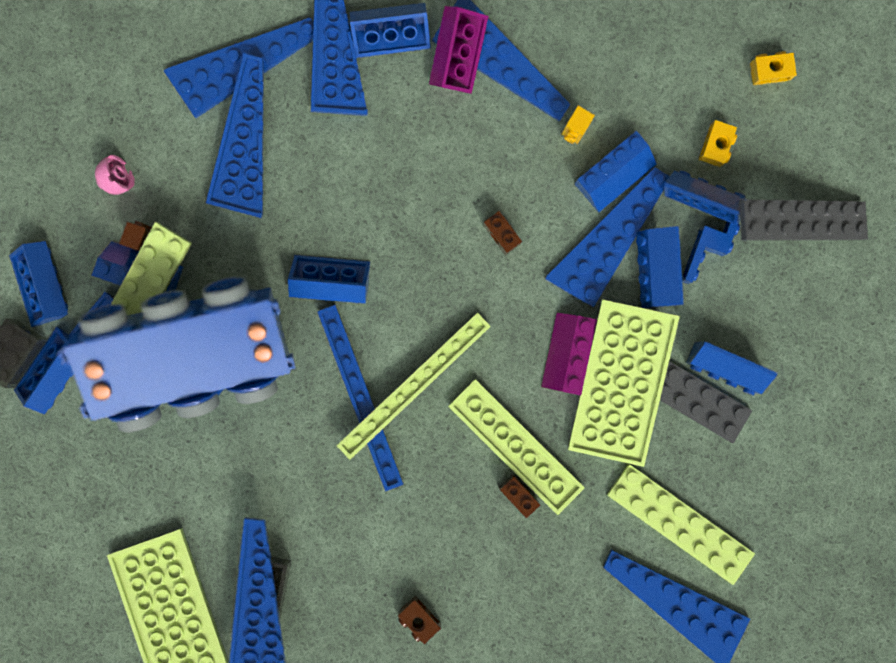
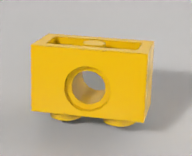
M781 51L771 56L760 54L750 62L753 85L790 81L797 76L794 53L786 54V51ZM770 64L775 66L776 71L770 68Z
M578 106L561 135L564 136L567 142L578 144L595 115Z
M717 120L712 122L698 160L718 167L728 163L731 157V152H729L731 145H734L737 139V134H735L737 127ZM716 141H720L723 148H718Z

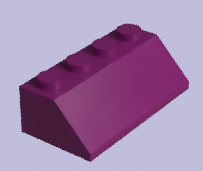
M444 6L429 85L472 94L489 16L459 7Z
M556 313L541 387L582 395L597 323L596 319Z

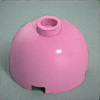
M110 155L98 163L95 168V179L99 188L109 194L119 195L134 187V176L131 170L129 174L127 173L124 160L118 156Z

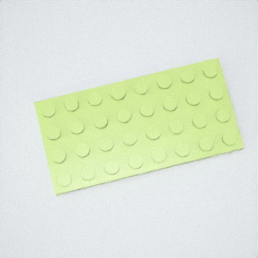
M601 300L582 395L579 397L568 450L644 467L680 316Z
M182 528L107 555L144 663H229Z

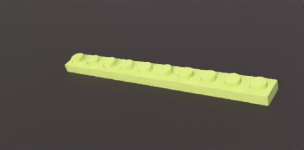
M476 313L353 429L337 447L349 460L352 459L491 326L479 313Z

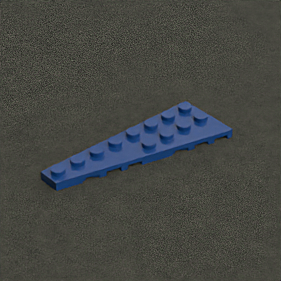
M314 0L311 112L367 116L368 110L366 108L344 0Z
M457 0L453 6L484 14L471 0ZM488 19L477 70L560 122L570 103ZM440 28L438 29V31L432 39V41L436 44L438 41Z
M307 18L169 67L164 72L193 116L197 118L234 93L243 53L263 58L265 73L313 41L314 22L311 18Z
M243 53L206 203L262 218L263 58Z
M654 168L546 276L545 280L593 308L637 236V232L640 231L662 194L664 184L670 176Z
M244 518L229 663H286L265 519Z
M610 550L603 565L605 570L715 663H730L750 621L749 617L624 555Z

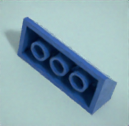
M425 3L350 12V26L356 58L431 49Z
M635 131L577 179L574 184L599 213L657 165L649 145Z
M674 170L665 182L664 193L666 197L732 224H738L740 220L739 201L746 199L743 194L738 192L733 194L728 192L723 186L710 185L703 178H692L685 171L677 172Z
M679 226L647 229L637 232L636 243L638 245L637 261L639 264L641 307L659 308L684 305Z
M46 241L22 244L9 257L31 328L68 315V305L63 299L62 286L58 283L57 270L52 264L51 250L47 247Z
M111 241L97 258L92 276L121 286L139 251ZM179 266L165 292L176 290L184 268L183 266Z
M294 255L288 276L289 297L366 304L370 261Z
M59 327L54 329L14 389L24 407L44 415L53 406L58 394L64 390L68 379L74 375L70 364H63L59 355V351L61 348H64L70 338L69 334Z
M695 342L686 361L687 364L691 365L690 369L700 373L702 370L708 372V377L719 380V378L726 380V385L734 388L740 386L744 388L743 392L752 396L755 393L762 394L778 374L707 342Z

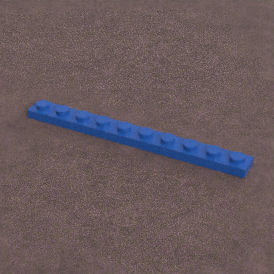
M333 305L317 312L358 421L361 423L375 410L337 306ZM382 429L367 444L386 492L404 483Z

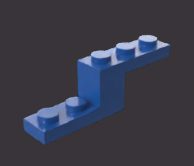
M726 222L723 232L707 226L699 229L682 277V282L690 284L696 281L699 275V270H697L699 263L703 262L706 255L704 250L720 256L727 255L732 251L734 242H732L733 237L737 235L740 229L739 222L737 225Z

